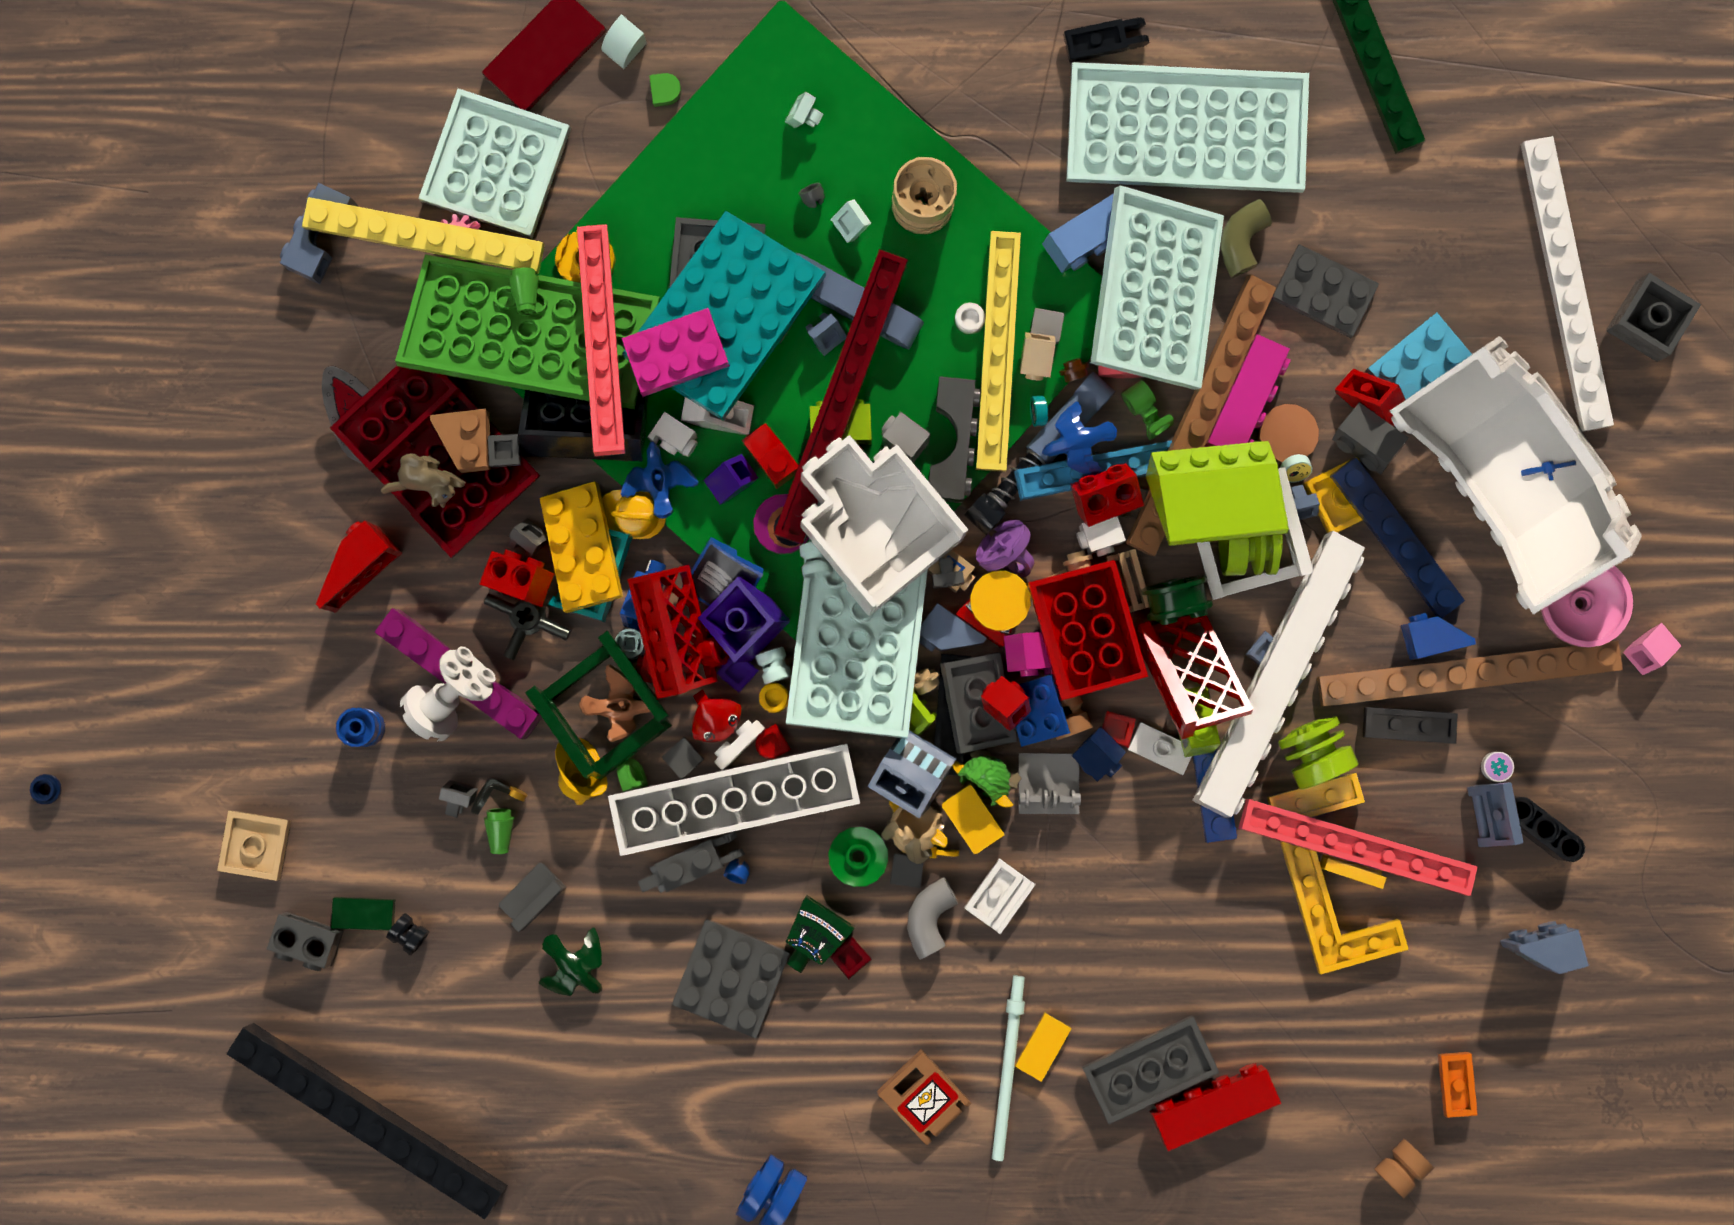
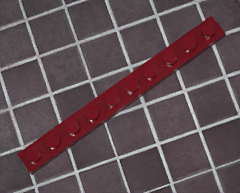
M880 249L878 251L775 528L774 535L801 545L804 544L807 534L800 527L801 520L804 519L802 514L813 504L818 506L819 501L801 481V473L804 471L802 467L813 457L816 456L820 459L828 452L826 448L839 437L843 439L906 269L908 259Z

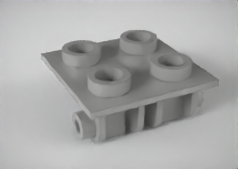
M1019 753V775L1022 778L1019 782V814H1079V805H1081L1079 763L1072 757L1073 754Z

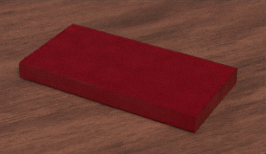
M551 0L482 71V74L517 108L530 111L605 34L606 28L576 0Z

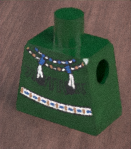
M806 895L786 940L787 944L795 948L787 964L800 973L803 972L810 959L822 965L852 933L855 926Z

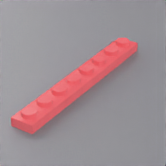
M607 224L577 227L593 453L594 456L625 454Z
M1246 799L1238 828L1465 896H1471L1478 866L1251 799Z

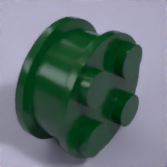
M1207 575L1174 578L1141 589V594L1147 596L1150 613L1146 615L1147 620H1155V623L1160 622V625H1167L1178 622L1179 616L1190 615V618L1207 615V609L1213 606L1212 600H1207L1204 587Z

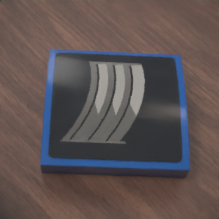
M710 537L692 567L691 574L698 600L710 606L737 577L743 578L756 587L763 575L764 569L737 556L736 549Z

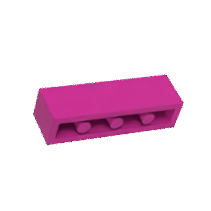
M1258 334L1253 338L1205 447L1254 442V440L1250 439L1254 428L1259 430L1265 419L1266 413L1262 412L1266 401L1272 402L1278 390V386L1274 385L1278 374L1283 376L1291 359L1286 358L1290 350L1289 348Z

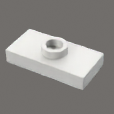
M1139 722L1127 749L1181 775H1184L1191 757H1184L1180 740Z

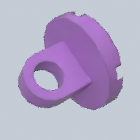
M1008 520L995 528L997 532L992 537L988 534L983 538L977 548L976 560L987 571H996L1004 568L1020 578L1027 577L1035 564L1032 555L1025 549L1031 534L1028 527L1020 520Z

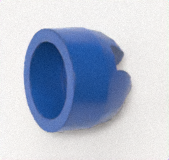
M734 859L729 862L723 875L734 883L746 884L750 868L747 862L744 861L740 865L739 859Z

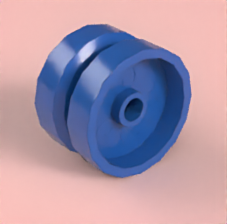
M770 1154L761 1169L757 1170L751 1179L735 1215L749 1223L758 1216L763 1208L765 1211L759 1221V1225H782L797 1201L808 1177L793 1169L779 1183L778 1181L784 1171V1162Z

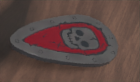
M336 366L326 367L322 376V396L331 426L370 391L358 378ZM334 433L345 454L350 459L363 464Z

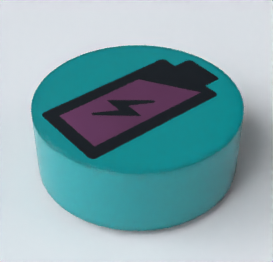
M1033 396L1030 399V414L1034 427L1045 426L1048 422V406L1043 396Z

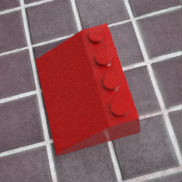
M1115 559L1027 583L1060 701L1148 677Z

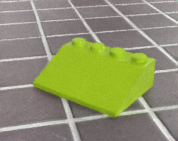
M1269 441L1151 452L1146 480L1169 546L1288 533L1289 527L1278 465Z

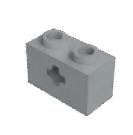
M902 412L896 418L891 415L881 429L883 431L881 433L882 445L889 449L898 445L912 463L916 461L928 445L930 439L929 432Z

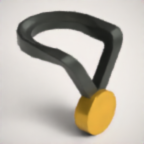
M490 778L476 797L471 812L478 814L482 810L493 789L507 793L523 802L528 795L513 786L509 788L500 781Z

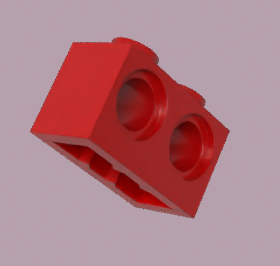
M1127 463L1113 465L1104 472L1084 476L1079 481L1070 484L1078 515L1088 527L1144 506L1137 475ZM1124 484L1121 489L1117 490L1120 485ZM1093 495H1096L1093 500L1089 501Z
M505 549L504 554L491 551L479 585L542 607L555 573L543 569L545 563L530 557L527 558L526 562L521 561L522 555Z

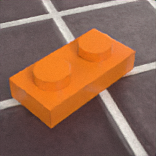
M1472 1053L1438 1054L1444 1116L1447 1118L1477 1116Z

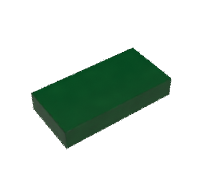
M334 897L332 902L331 928L390 930L395 920L396 899Z

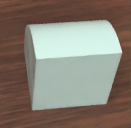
M621 14L607 32L602 43V51L620 67L625 69L647 42L644 33Z

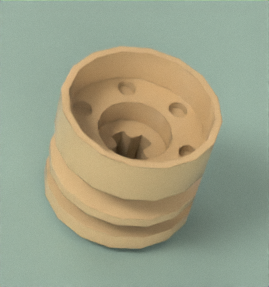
M932 157L915 158L905 163L899 169L893 185L892 211L896 221L904 229L915 234H930L940 230L949 222L957 194V181L952 170L944 162ZM924 197L925 202H928V204H922L919 198Z

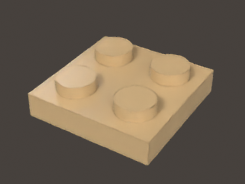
M228 811L217 871L275 881L280 880L291 820Z

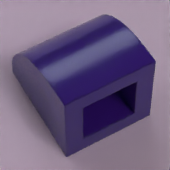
M740 454L724 461L703 481L721 505L752 485L758 479V476L744 456Z

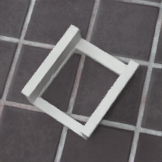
M1285 467L1278 470L1289 531L1285 535L1294 565L1279 569L1276 575L1262 573L1261 575L1221 584L1210 542L1197 543L1205 575H1207L1212 600L1314 573Z

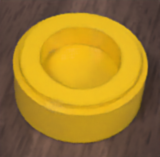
M769 683L761 689L759 702L764 710L778 713L783 711L788 705L789 693L783 685Z

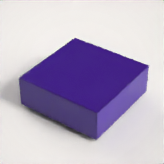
M729 658L728 662L716 674L740 693L759 670L750 662L734 663Z

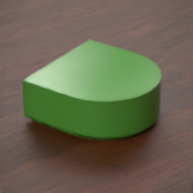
M669 73L649 75L654 107L671 105L679 100L681 85L674 75Z
M628 759L617 767V775L623 792L648 786L644 770L635 759Z

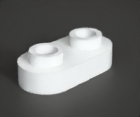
M747 720L736 731L739 737L731 745L726 741L714 753L718 757L714 763L722 771L726 769L766 728L758 720L754 723Z

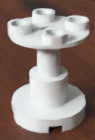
M462 646L457 650L445 652L440 658V671L446 682L445 684L439 683L433 688L414 686L400 701V708L404 705L406 712L403 715L404 721L413 732L428 740L432 736L439 738L437 741H444L456 730L458 717L455 708L459 705V695L472 701H483L492 693V684L496 680L495 674L475 658L468 648Z

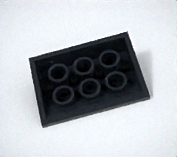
M639 389L635 410L622 407L625 454L594 456L590 401L525 390L518 430L522 456L642 462L646 438L648 395L642 397Z

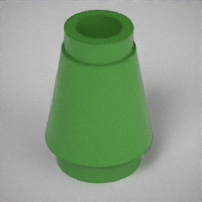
M533 268L513 269L509 278L517 313L521 315H529L536 312L539 277Z
M506 808L489 809L486 811L487 817L484 818L490 853H508L514 822L511 810Z

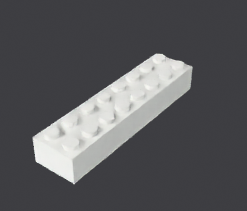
M848 744L608 796L620 856L860 804Z

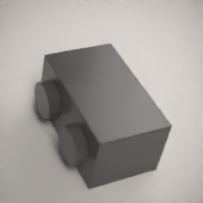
M1359 402L1339 426L1332 440L1336 442L1342 451L1351 453L1360 459L1364 467L1381 475L1403 448L1409 437Z

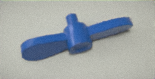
M1576 460L1554 464L1553 461L1544 462L1541 467L1522 470L1521 475L1526 476L1544 472V474H1548L1549 481L1554 480L1552 472H1555V469L1576 465Z

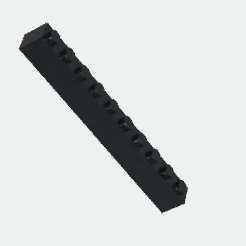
M255 1023L242 1028L226 1053L234 1060L484 1220L492 1212L508 1186Z

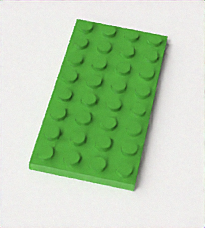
M425 254L395 359L397 366L590 401L580 282L537 275L539 282L536 312L529 315H521L517 313V307L509 283L512 270ZM613 288L621 402L623 408L635 410L639 386L630 361L622 355L625 350L622 338L635 334L640 330L660 302V297Z

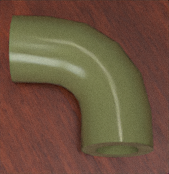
M1261 199L1245 205L1234 213L1222 230L1220 250L1224 265L1231 278L1238 277L1258 265L1250 248V240L1257 232L1272 225L1270 213Z

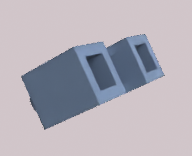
M320 183L308 195L310 198L358 206L351 197ZM303 213L295 221L293 227L294 234L290 242H287L281 250L280 264L289 271L320 284L332 257L317 247L316 239L319 232L302 227Z

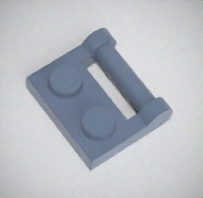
M1511 782L1467 787L1468 796H1472L1479 837L1477 838L1478 847L1510 846L1524 843Z

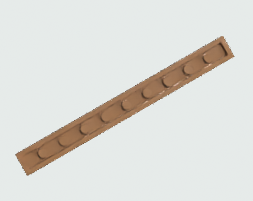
M1252 274L1246 276L1205 366L1202 388L1194 391L1167 451L1205 447L1276 287ZM1149 490L1144 506L1137 516L1126 544L1150 556H1155L1165 533L1151 491Z
M1619 640L1596 647L1567 646L1317 677L1320 704L1321 707L1620 671L1623 670Z

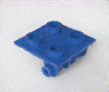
M1053 674L1019 684L1024 689L1025 695L1029 697L1031 712L1015 726L1021 747L1070 733Z

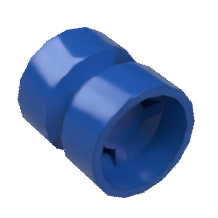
M350 708L339 716L336 722V732L338 738L348 746L370 747L376 745L382 739L385 733V722L383 717L373 709Z

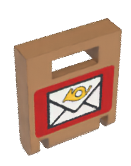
M922 1049L877 1090L882 1100L927 1146L932 1142L926 1134L928 1130L937 1137L963 1112L956 1104L959 1100L966 1107L971 1104L966 1095ZM916 1067L923 1075L901 1095L896 1086Z

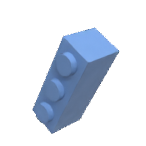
M1114 193L1049 233L1042 243L1061 273L1070 268L1076 271L1088 262L1087 257L1095 253L1097 256H1100L1106 252Z

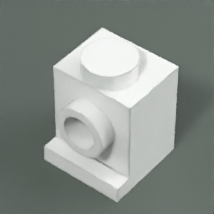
M666 412L663 413L648 436L650 441H653L655 444L661 440L662 442L659 446L672 455L679 452L689 457L698 444L695 441L697 437L695 431Z

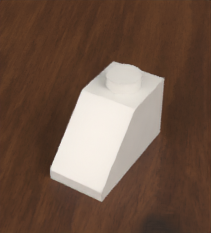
M685 397L681 421L703 428L749 435L754 406L737 401L723 421Z

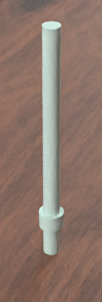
M1013 975L1010 999H1007L1006 1012L1009 1014L991 1158L997 1161L1004 1160L1020 1016L1024 1014L1025 1001H1022L1025 977Z

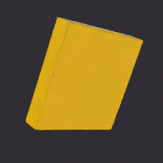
M1347 462L1302 483L1308 495L1316 493L1319 501L1318 516L1327 533L1331 531L1338 533L1363 521L1330 478L1333 473Z

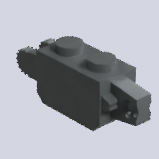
M733 831L715 840L713 838L655 863L654 866L650 867L652 875L638 881L642 893L656 886L660 893L668 892L724 867L725 863L745 855L743 849H736L729 852L728 855L721 857L717 846L723 843L727 844L737 838L736 832Z

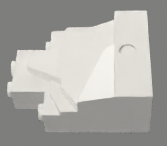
M849 435L844 440L840 437L834 440L826 448L828 452L820 459L815 456L802 467L804 471L801 473V481L821 505L818 507L817 504H813L802 514L804 519L801 520L800 527L847 584V591L866 614L871 616L939 561V558L944 557L960 544L969 529L898 445H895L892 449L888 447L883 448L874 456L875 462L873 463Z

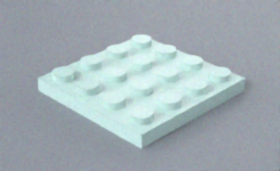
M458 88L418 199L421 202L463 216L468 215L472 219L533 238L571 127L568 124Z

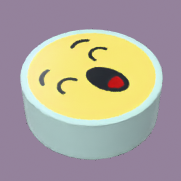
M1301 454L1288 457L1280 466V468L1285 467L1288 480L1291 483L1306 479L1313 470L1309 458Z

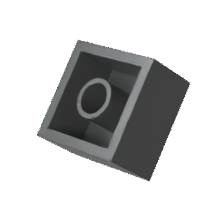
M1648 273L1635 282L1606 331L1658 362L1672 354L1701 304Z

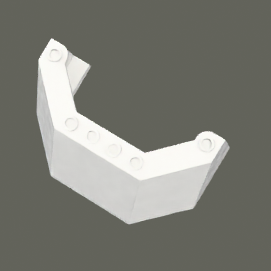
M1499 336L1390 410L1393 415L1391 420L1400 432L1405 430L1409 434L1412 433L1438 456V461L1446 472L1451 471L1457 479L1455 484L1459 492L1464 497L1469 496L1475 505L1473 510L1476 516L1482 522L1486 520L1492 529L1490 534L1498 546L1503 547L1518 583L1517 588L1519 592L1516 593L1517 600L1524 609L1529 608L1535 614L1632 556L1642 536L1638 527L1635 524L1630 527L1626 519L1631 513L1621 494L1615 496L1613 487L1617 483L1613 475L1545 379L1538 372L1531 375L1527 371L1530 368L1529 364L1516 351L1509 354L1505 350L1508 347L1507 343ZM1576 460V465L1555 469V472H1552L1554 480L1549 481L1548 474H1544V472L1526 476L1521 475L1522 470L1541 467L1544 462L1553 461L1554 464Z

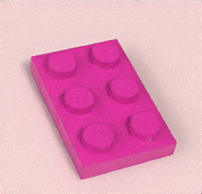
M709 308L622 338L642 397L729 367Z

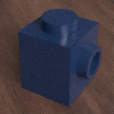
M1100 726L1077 748L1072 757L1081 765L1086 774L1091 775L1098 782L1104 775H1107L1109 778L1112 777L1122 767L1119 761L1126 751Z

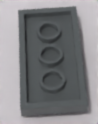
M1192 1015L1082 1066L1108 1124H1112L1220 1073Z

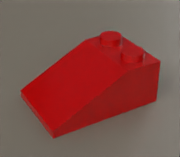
M364 520L362 523L358 521L347 529V536L341 540L317 599L316 605L319 609L336 613L402 554L379 526Z

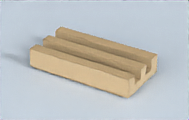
M1136 549L1105 557L1106 562L1114 559L1120 562L1132 605L1129 606L1130 613L1149 608L1147 596L1141 594V589L1145 588L1146 585ZM1129 557L1142 599L1141 604H1138L1126 558Z

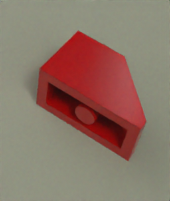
M1352 369L1335 388V392L1352 408H1355L1360 402L1393 427L1395 425L1391 420L1393 415L1390 410L1405 401L1398 384L1356 369Z
M766 423L741 440L776 489L796 475L799 465Z

